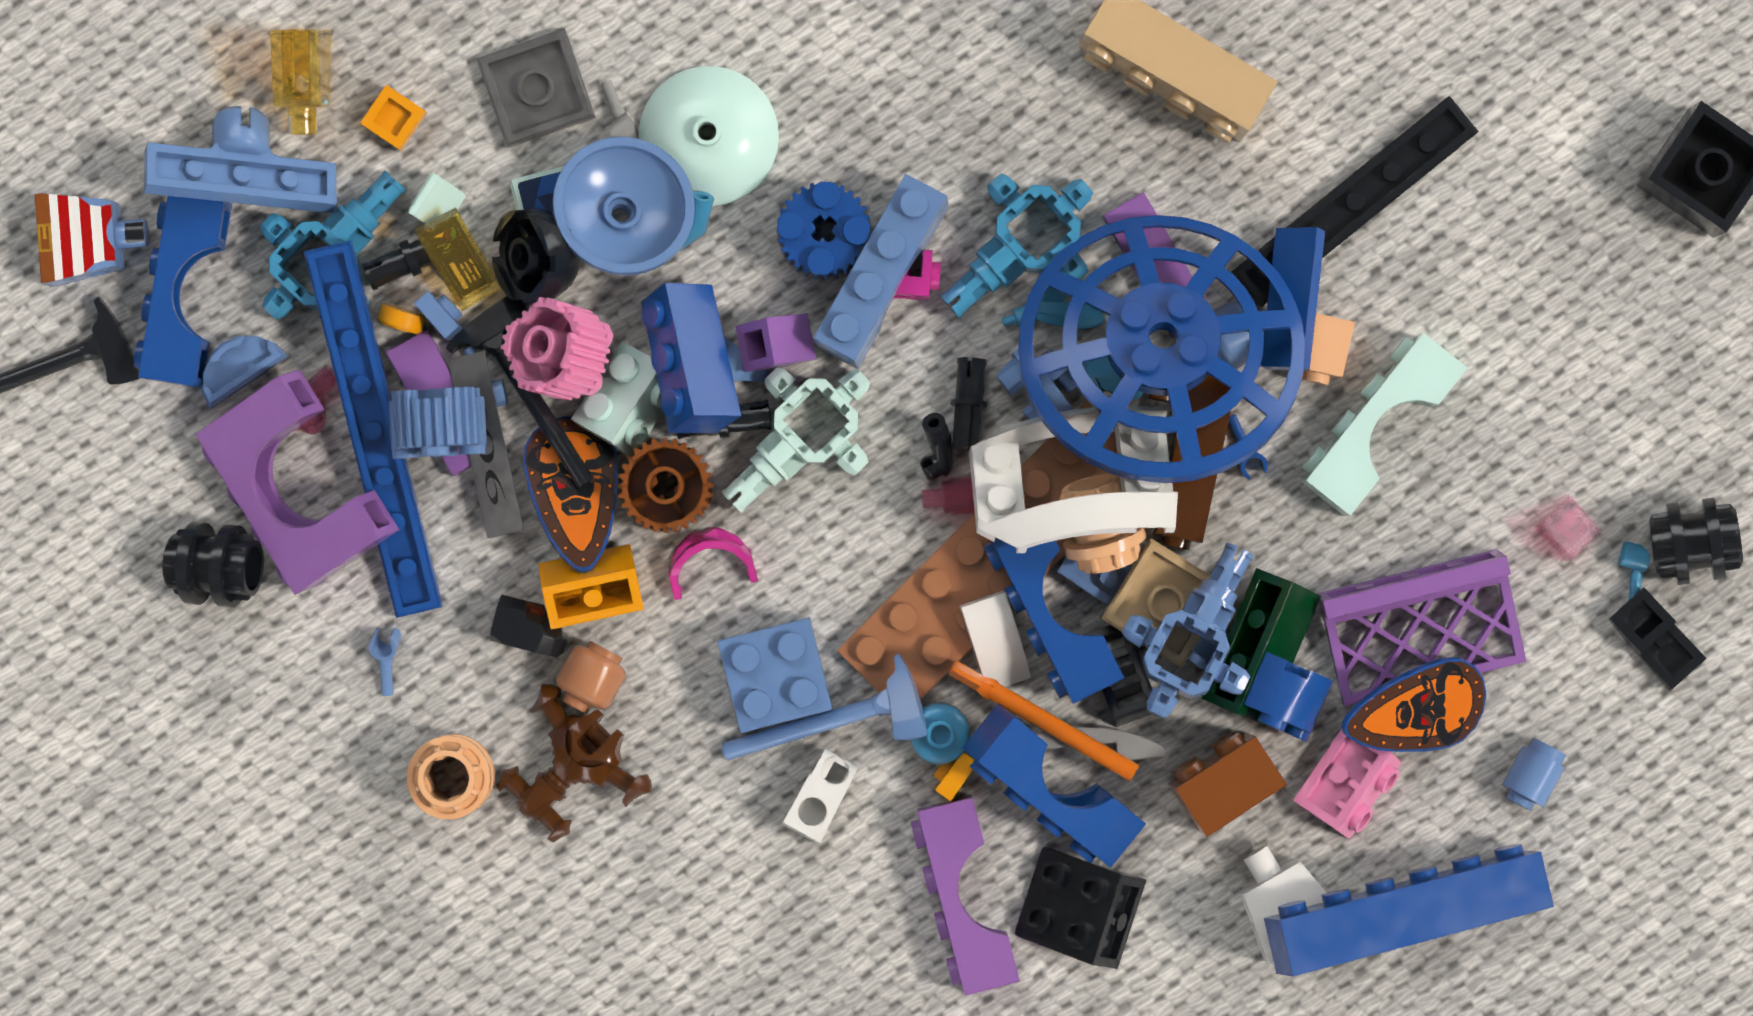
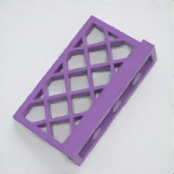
M1495 549L1316 593L1321 595L1318 606L1323 616L1342 704L1344 706L1356 704L1372 690L1381 686L1385 677L1390 679L1397 677L1390 672V669L1403 649L1424 660L1422 664L1436 659L1449 637L1469 649L1463 660L1476 666L1480 673L1527 662L1508 577L1511 573L1507 556ZM1498 584L1501 601L1491 616L1471 605L1480 588ZM1468 591L1463 600L1454 595ZM1447 596L1460 605L1446 627H1443L1425 616L1435 599ZM1423 602L1418 611L1409 606ZM1402 608L1414 615L1400 639L1379 627L1389 610ZM1467 609L1487 621L1473 644L1453 633ZM1503 612L1505 615L1507 626L1498 622ZM1377 613L1372 622L1364 618V616ZM1356 619L1368 626V629L1353 650L1339 641L1336 623ZM1421 620L1442 632L1428 655L1407 644ZM1496 626L1509 634L1513 653L1492 657L1480 648ZM1375 632L1396 643L1382 667L1361 655ZM1342 650L1351 655L1346 664L1344 663ZM1477 654L1485 658V660L1472 663ZM1357 660L1378 671L1369 688L1351 692L1347 676Z

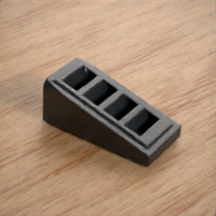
M1111 625L1083 634L1103 635L1107 643L1123 637L1126 645L1111 650L1115 660L1130 655L1132 663L1119 667L1124 678L1137 674L1138 682L1116 690H1112L1111 685L1102 689L1115 726L1118 727L1152 715V713L1147 711V700L1152 691V686L1149 678H1147L1137 646L1126 640L1122 632ZM1141 692L1144 693L1145 700L1119 709L1118 700Z

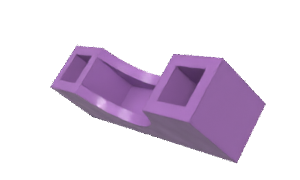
M972 795L918 808L919 820L911 821L917 849L927 847L931 865L922 867L929 895L939 893L943 911L934 913L940 939L950 938L954 957L947 958L946 962L952 985L962 984L966 996L1020 982L1007 931L991 929L975 921L966 912L959 898L958 880L961 869L968 857L984 844Z

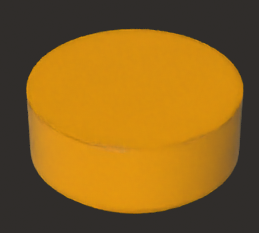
M381 303L377 320L388 327L419 334L423 332L426 317L419 312L403 307Z

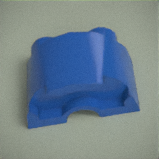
M1266 652L1244 705L1261 712L1257 721L1307 742L1333 681Z

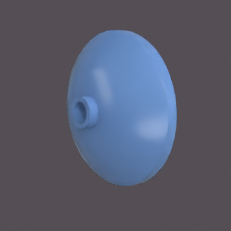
M631 137L601 139L575 153L559 174L552 200L553 217L572 253L592 268L614 275L629 276L647 273L670 261L686 242L695 214L692 187L687 175L678 162L660 147ZM623 210L628 215V220L618 222L613 218L612 212Z

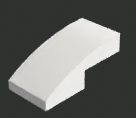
M1000 591L960 605L959 608L973 647L972 652L979 673L984 677L997 680L1004 687L1031 678L1006 592Z

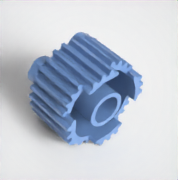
M452 387L391 391L392 401H389V420L393 459L458 456V447L459 455L487 454L484 397L480 396V388Z

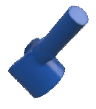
M1237 415L1230 416L1228 426L1235 442H1238L1245 437ZM1257 451L1245 461L1237 464L1240 474L1249 480L1250 476L1245 469V465L1250 458H1258L1262 471L1264 473L1268 471L1266 458Z

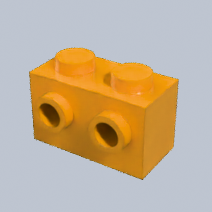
M630 544L605 549L595 567L585 573L573 570L562 558L538 563L541 588L551 629L644 610Z

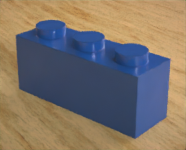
M664 283L643 299L641 306L642 321L647 329L652 352L651 362L657 375L661 394V408L666 417L669 433H718L741 417L713 286L710 284Z

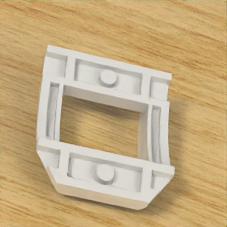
M1092 407L1059 413L1078 432L1088 433L1101 412ZM1127 407L1131 411L1149 416L1166 417L1167 410L1162 407ZM1039 417L1005 427L970 447L969 456L976 533L993 542L996 537L1016 547V553H1026L1027 548L1039 544L1078 536L1136 533L1137 528H1164L1165 533H1174L1178 492H1173L1172 483L1135 481L1120 476L1122 492L1078 496L1025 509L1019 446L1055 437L1044 426ZM1117 423L1112 431L1115 432L1117 454L1144 461L1170 462L1165 433L1145 432Z

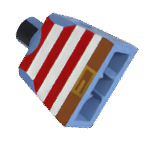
M45 193L35 194L42 284L56 287L124 270L125 248L149 246L147 220H121L120 204L113 200Z

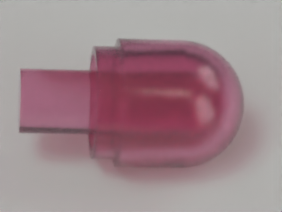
M971 476L948 478L947 481H941V488L921 490L923 509L943 507L944 513H951V515L975 513Z

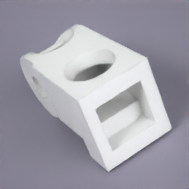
M825 748L812 773L809 774L782 825L810 841L820 844L858 766Z

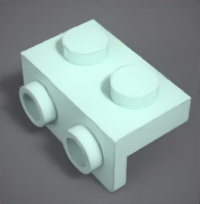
M622 341L606 365L605 373H601L603 380L601 389L594 395L584 398L571 420L579 427L613 445L623 455L628 457V455H635L634 448L639 449L642 447V443L647 442L652 428L663 411L661 408L659 384L656 371L652 366L651 357Z

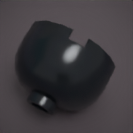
M543 209L513 210L500 219L493 236V242L500 241L499 257H492V263L498 284L508 298L513 301L522 300L524 301L523 303H535L539 297L555 299L572 286L578 275L580 259L570 250L551 211Z

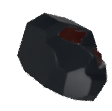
M504 594L501 595L490 631V641L552 657H559L565 652L568 640L564 636V631L562 627L550 628L547 611L543 604Z

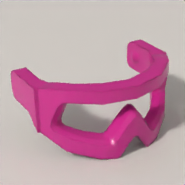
M709 527L704 531L695 530L688 534L675 549L669 566V578L674 600L682 599V587L679 585L678 577L683 564L692 555L704 549H723L734 553L747 566L746 574L750 578V582H758L750 548L735 534L718 527Z

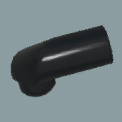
M931 413L923 419L922 426L932 455L922 458L920 466L927 480L934 481L942 475L947 477L953 469L952 437L945 418L939 413Z

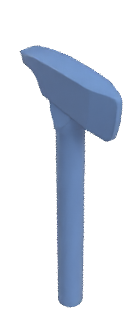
M898 653L894 656L895 671L886 682L887 688L880 693L873 695L871 698L723 742L722 751L724 757L729 761L877 715L892 716L893 738L895 740H912L925 737L927 735L926 721L912 674L903 657Z

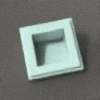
M433 173L428 176L410 205L408 213L427 226H431L451 214L455 215L466 196L462 191Z

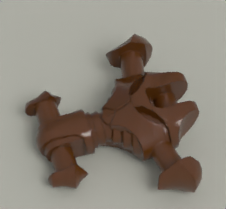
M542 684L539 697L529 711L535 713L541 710L554 728L548 733L552 740L551 745L554 747L552 751L554 755L552 763L554 766L549 767L547 772L539 771L532 786L519 775L518 766L503 769L496 787L499 792L506 788L518 800L517 804L520 806V812L528 819L538 820L551 832L547 840L554 843L561 837L570 834L572 820H564L552 806L557 801H562L566 798V789L570 787L571 783L574 785L579 782L583 784L590 783L604 787L609 782L625 793L622 803L627 807L634 799L652 792V781L648 774L638 775L635 778L619 767L622 762L620 748L624 734L619 729L610 734L599 723L604 716L601 711L595 710L585 716L572 714L568 717L557 701L561 697V689L553 684Z

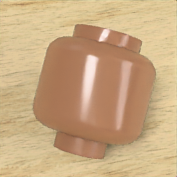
M589 641L587 647L583 645L574 646L556 677V684L561 690L566 692L562 701L585 714L588 713L591 706L599 710L609 708L626 677L624 668L620 666L623 658L592 641Z

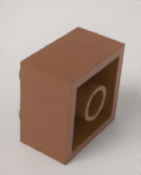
M1234 730L1213 743L1211 746L1215 753L1203 761L1194 756L1172 771L1176 778L1168 783L1169 787L1198 831L1206 837L1287 785L1254 735L1246 732L1241 735L1240 732L1236 733Z

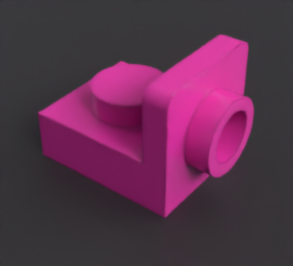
M923 249L921 277L912 276V269L910 268L893 298L928 301L930 290H939L941 262L932 261L933 250Z

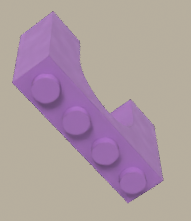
M301 370L277 376L195 434L202 445L205 458L211 465L216 467L227 485L229 497L242 509L252 525V533L255 539L266 548L276 564L278 576L283 583L291 588L294 595L318 585L399 531V528L375 490L351 499L322 520L310 519L297 514L287 506L279 495L273 477V461L279 445L290 433L325 410Z

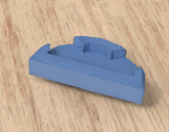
M237 336L221 343L209 355L206 361L208 363L203 372L202 393L208 407L213 409L290 356L276 343L259 336Z

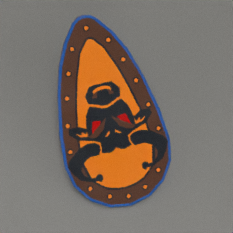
M564 416L557 418V421L595 481L590 486L579 490L540 428L533 431L525 445L523 468L530 497L549 542L559 556L573 570L585 573L595 567L603 555L611 535L618 484L617 453L613 445L579 427L571 420L572 417Z
M1444 657L1422 664L1375 688L1357 702L1344 717L1341 725L1342 732L1360 745L1382 751L1425 752L1449 748L1463 741L1476 728L1484 712L1487 695L1484 678L1476 666L1459 657Z

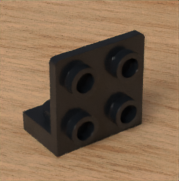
M1043 847L1019 916L1015 935L1090 965L1118 969L1147 880L1129 873L1114 871L1089 863L1049 847Z

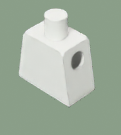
M1264 845L1243 858L1255 882L1240 890L1239 893L1262 956L1272 967L1274 966L1264 918L1279 914L1278 906L1302 900L1306 901L1307 906L1323 903L1321 895L1326 892L1299 860L1295 858L1280 867L1268 845Z

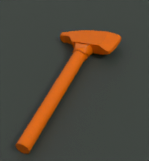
M956 661L952 665L949 675L976 690L986 700L989 699L996 704H1000L1006 710L1128 781L1132 780L1140 766L1139 764L1004 687L997 680L984 677L960 661Z

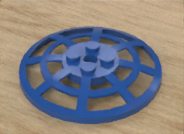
M1152 215L1127 218L1103 225L1081 236L1076 242L1071 243L1055 256L1042 271L1028 295L1020 322L1018 355L1021 378L1030 403L1044 426L1064 447L1083 461L1113 475L1135 481L1176 483L1195 481L1222 473L1248 459L1271 439L1284 423L1296 400L1304 371L1305 338L1302 319L1291 291L1278 271L1259 251L1236 235L1212 224L1186 217ZM1143 229H1181L1208 236L1219 241V243L1207 258L1198 253L1179 248H1149ZM1124 232L1130 252L1105 262L1089 274L1084 281L1059 271L1069 259L1085 247L1105 237ZM1236 252L1252 261L1270 280L1279 294L1285 310H1257L1255 302L1246 288L1231 272L1224 268ZM1154 261L1179 262L1194 266L1198 270L1186 287L1173 283H1160ZM1128 266H1135L1140 287L1130 291L1121 299L1097 288L1100 283L1112 274ZM1215 279L1220 281L1233 294L1243 313L1216 316L1210 304L1203 298V295ZM1047 288H1051L1072 297L1063 322V349L1035 358L1033 347L1035 319ZM1085 304L1109 315L1104 338L1077 344V327ZM1290 329L1292 340L1291 363L1285 386L1279 398L1276 399L1254 382L1263 357V330ZM1157 330H1167L1175 336L1176 343L1169 348H1159L1151 342L1149 336ZM1241 332L1249 333V352L1242 373L1218 357L1221 335ZM1105 357L1108 358L1111 367L1122 379L1110 398L1103 394L1092 382L1082 363ZM1068 368L1069 374L1080 393L1094 408L1101 412L1086 437L1074 429L1056 410L1043 388L1040 376ZM1208 375L1230 388L1215 403L1192 413L1188 390L1199 385ZM1139 390L1147 394L1168 396L1173 416H1149L1131 411L1127 407ZM1242 399H1245L1266 416L1254 430L1240 441L1217 453L1201 457L1196 429L1222 418L1236 407ZM1117 423L1145 432L1176 433L1182 461L1156 462L1138 460L1116 454L1103 446Z

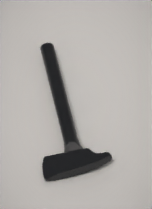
M98 296L94 299V304L98 311V319L92 327L93 333L76 345L0 373V394L89 360H103L107 382L111 385L140 379L138 377L139 368L134 367V355L119 322L104 300Z
M506 296L468 323L452 339L446 349L450 353H455L464 346H473L477 349H486L496 358L578 489L582 490L595 481L594 477L541 394L519 388L518 381L512 376L515 371L509 370V366L512 363L507 361L508 356L501 349V345L505 344L502 336L507 334L506 325H511L517 318L522 319V312L524 310L527 311V308L522 300L513 301Z

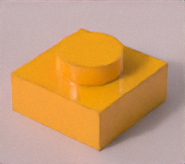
M385 85L360 124L399 151H402L427 112L388 85Z
M964 752L957 760L947 764H940L933 774V777L939 780L934 787L935 791L951 801L973 769L969 766L975 759Z

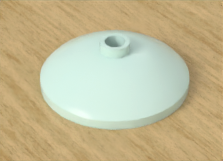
M702 66L675 74L655 90L641 116L639 139L650 142L671 155L687 175L692 191H703L711 194L714 197L712 206H720L745 197L755 190L766 178L776 158L779 130L771 103L754 82L744 75L727 68ZM705 124L713 125L716 128L715 137L708 141L701 139L698 135L699 129Z

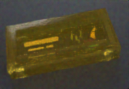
M456 207L415 229L418 239L461 311L502 290L493 269Z

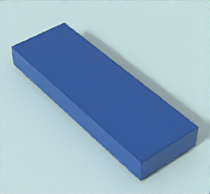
M1318 227L1276 228L1272 266L1278 271L1291 291L1300 313L1305 338L1304 370H1310L1325 231ZM1270 282L1267 311L1285 310L1279 294ZM1290 329L1264 330L1263 357L1260 367L1268 370H1289L1292 345Z

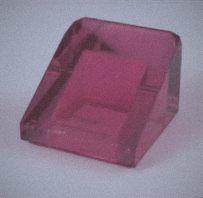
M1570 495L1534 526L1565 561H1572L1601 531Z

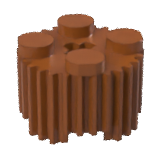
M663 438L661 443L656 439H652L651 445L644 442L642 443L643 449L634 448L635 455H628L629 464H623L622 468L625 472L619 474V478L623 480V483L618 484V488L622 489V493L618 497L625 500L621 506L624 509H629L627 515L632 518L636 517L635 523L639 525L644 523L645 529H652L653 532L658 533L664 531V533L670 534L671 529L678 533L681 531V527L689 529L690 522L697 524L699 522L697 517L699 515L704 517L706 515L704 511L710 508L712 498L714 497L711 489L715 488V484L710 483V479L714 478L712 473L707 472L710 465L703 463L704 456L701 454L697 455L698 451L694 447L690 448L685 442L679 443L677 439H673L671 443L667 438ZM664 473H667L670 479L676 476L679 485L674 488L675 495L670 499H667L665 494L658 497L654 488L660 485L658 477Z

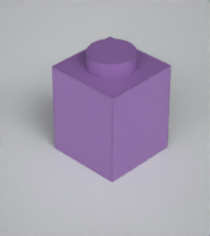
M808 313L767 317L735 326L744 372L775 369L777 367L783 368L816 360Z

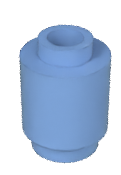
M1532 738L1528 747L1522 746L1502 783V786L1509 789L1506 798L1529 811L1532 810L1535 804L1544 808L1565 769L1561 765L1566 755L1548 744Z

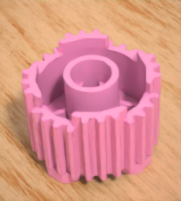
M539 297L536 303L529 305V311L524 310L522 312V319L517 318L511 325H506L507 334L502 336L505 344L501 345V349L508 356L507 361L512 363L509 366V370L515 371L512 376L518 381L519 388L569 401L572 398L579 399L581 394L592 396L601 389L603 381L601 373L606 371L604 364L609 363L606 355L610 353L608 347L612 343L613 332L609 324L599 321V316L593 314V311L552 298Z

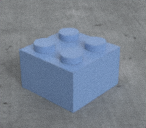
M810 617L717 641L740 733L833 710Z

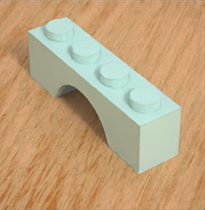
M1425 333L1417 335L1414 340L1406 336L1389 356L1395 364L1384 377L1377 372L1360 393L1366 399L1355 414L1348 409L1331 429V432L1337 437L1326 450L1318 446L1302 466V469L1307 474L1301 482L1343 516H1351L1380 479L1372 464L1369 448L1371 434L1379 418L1390 408L1401 403H1418L1430 407L1439 405L1468 369V367Z

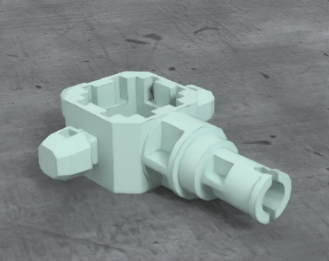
M779 367L765 378L766 388L776 400L780 397L784 401L774 411L775 429L755 447L758 452L749 459L752 464L726 489L721 491L730 501L741 492V496L733 503L741 513L771 484L776 486L784 478L787 481L790 480L806 463L824 464L835 454L839 458L836 463L852 475L859 473L869 463L867 455L857 443L853 446L848 441L858 432V412L849 403L853 399L858 402L870 386V381L858 369L852 370L838 381L841 385L837 389L826 379L809 378L797 388L794 385L797 380L785 369ZM818 389L844 416L848 423L815 454L784 421Z

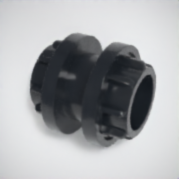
M1712 497L1702 499L1703 512L1681 515L1679 503L1676 502L1666 504V512L1652 514L1649 519L1656 574L1661 579L1676 578L1677 585L1690 584L1689 570L1711 568L1713 580L1726 579V571L1740 569L1743 563V552L1736 509L1731 504L1716 505L1715 498Z
M191 522L185 529H179L167 541L162 563L164 582L186 604L201 605L205 603L211 594L217 606L234 608L242 600L248 601L259 590L264 572L262 546L259 541L254 540L252 535H248L244 527L240 525H224L216 535L209 523Z

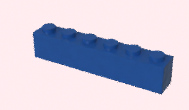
M1522 844L1509 845L1495 849V858L1480 861L1479 855H1473L1452 860L1453 869L1437 872L1436 866L1410 871L1408 872L1410 880L1395 884L1393 878L1370 881L1365 883V892L1353 895L1350 894L1349 889L1328 892L1321 895L1323 903L1307 906L1306 901L1302 900L1278 906L1279 914L1264 918L1276 974L1294 977L1552 908L1554 904L1541 851H1523Z

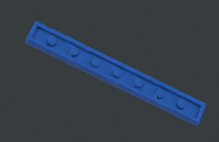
M350 240L304 251L364 493L375 490L399 528V531L378 544L395 616L399 618L441 608L443 603L407 458L393 459L389 420V401H392L353 242Z

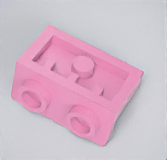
M1341 729L1293 801L1350 839L1354 832L1359 833L1367 826L1373 815L1371 807L1380 794L1390 791L1396 783L1400 774L1398 767L1401 761L1390 751L1376 750L1358 744L1345 736Z

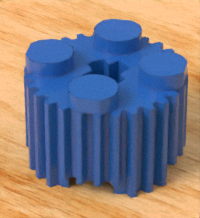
M821 181L816 185L811 183L808 190L804 186L801 187L800 194L794 192L792 193L793 200L785 201L786 209L781 208V215L777 219L778 225L776 230L777 236L780 237L778 243L780 247H783L781 249L783 256L787 257L790 266L795 264V271L800 272L803 270L806 277L811 273L816 280L820 275L823 276L824 280H828L829 275H833L835 279L838 278L839 273H842L844 276L848 275L847 269L853 268L870 238V216L866 215V206H861V199L859 197L854 199L853 191L850 190L846 193L843 185L838 187L834 182ZM823 221L826 224L830 221L835 224L832 229L835 238L832 241L826 242L822 238L817 242L813 238L816 233L814 225L817 222Z

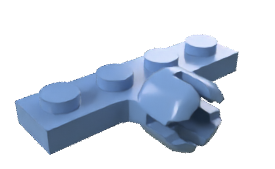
M241 106L225 108L216 114L212 124L211 148L204 149L147 142L144 151V193L333 213L337 205L336 163L285 158L274 155L270 150V125L267 117L261 111L250 107L249 124L242 125L241 127Z

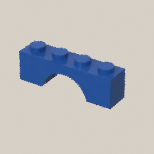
M168 196L167 202L161 201L157 213V228L162 229L159 248H153L149 261V274L155 276L152 294L145 295L141 311L142 321L147 322L144 341L139 340L137 342L134 353V367L139 368V378L202 388L203 372L207 364L210 342L195 333L186 322L181 310L180 292L186 274L195 263L205 256L225 250L233 205L230 202Z
M996 537L994 542L990 540V543L983 546L995 572L1004 568L1012 584L1004 588L1016 614L1025 610L1033 626L1025 632L1037 656L1046 653L1054 670L1047 673V676L1059 699L1067 695L1070 702L1074 704L1124 679L1103 635H1078L1064 629L1053 619L1045 605L1043 579L1050 562L1060 551L1056 540L1027 548L1026 553H1016V547Z
M997 704L962 747L975 759L969 767L991 785L997 778L1004 782L1008 787L1003 794L1022 810L1026 811L1030 805L1039 810L1041 814L1036 820L1056 837H1059L1065 831L1074 838L1069 847L1086 861L1092 863L1097 857L1111 868L1146 823L1097 783L1074 794L1049 792L1042 772L1043 758L1048 744L1000 704Z

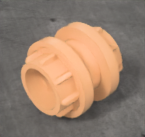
M1100 474L1074 481L1062 489L1059 499L1122 492L1120 477L1113 474ZM1137 528L1136 533H1108L1071 537L1065 540L1063 548L1066 558L1076 561L1080 571L1088 574L1105 573L1123 568L1136 561L1140 551L1139 544L1145 540L1146 532L1144 528Z
M461 734L443 735L426 742L415 752L407 769V786L413 801L422 811L439 819H457L477 810L490 796L495 782V768L488 751L475 739ZM450 756L460 760L465 765L469 776L466 791L455 796L443 793L437 787L434 778V768L438 760Z

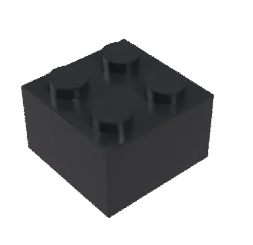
M1700 101L1687 109L1636 186L1712 238L1727 233L1753 195V135L1703 101Z

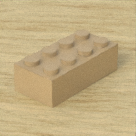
M1104 0L1084 33L1079 46L1080 49L1086 52L1083 58L1089 64L1104 72H1108L1110 67L1127 76L1124 80L1127 86L1145 96H1148L1150 91L1155 92L1167 100L1164 106L1169 111L1186 120L1189 119L1191 114L1207 123L1204 129L1207 133L1224 143H1229L1232 138L1240 142L1245 137L1278 83L1275 79L1140 0Z

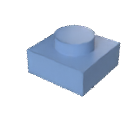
M427 291L414 303L446 340L452 341L463 329L456 321L463 314L445 294L437 299L432 293Z

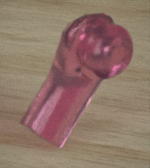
M327 364L307 381L324 409L325 396L337 386L334 370ZM326 409L300 426L299 429L310 435L321 432L325 425Z

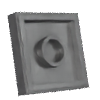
M565 28L476 58L507 148L596 118Z

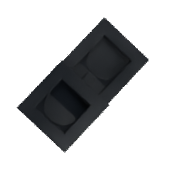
M1644 587L1608 619L1627 644L1669 691L1707 659L1675 625V619Z

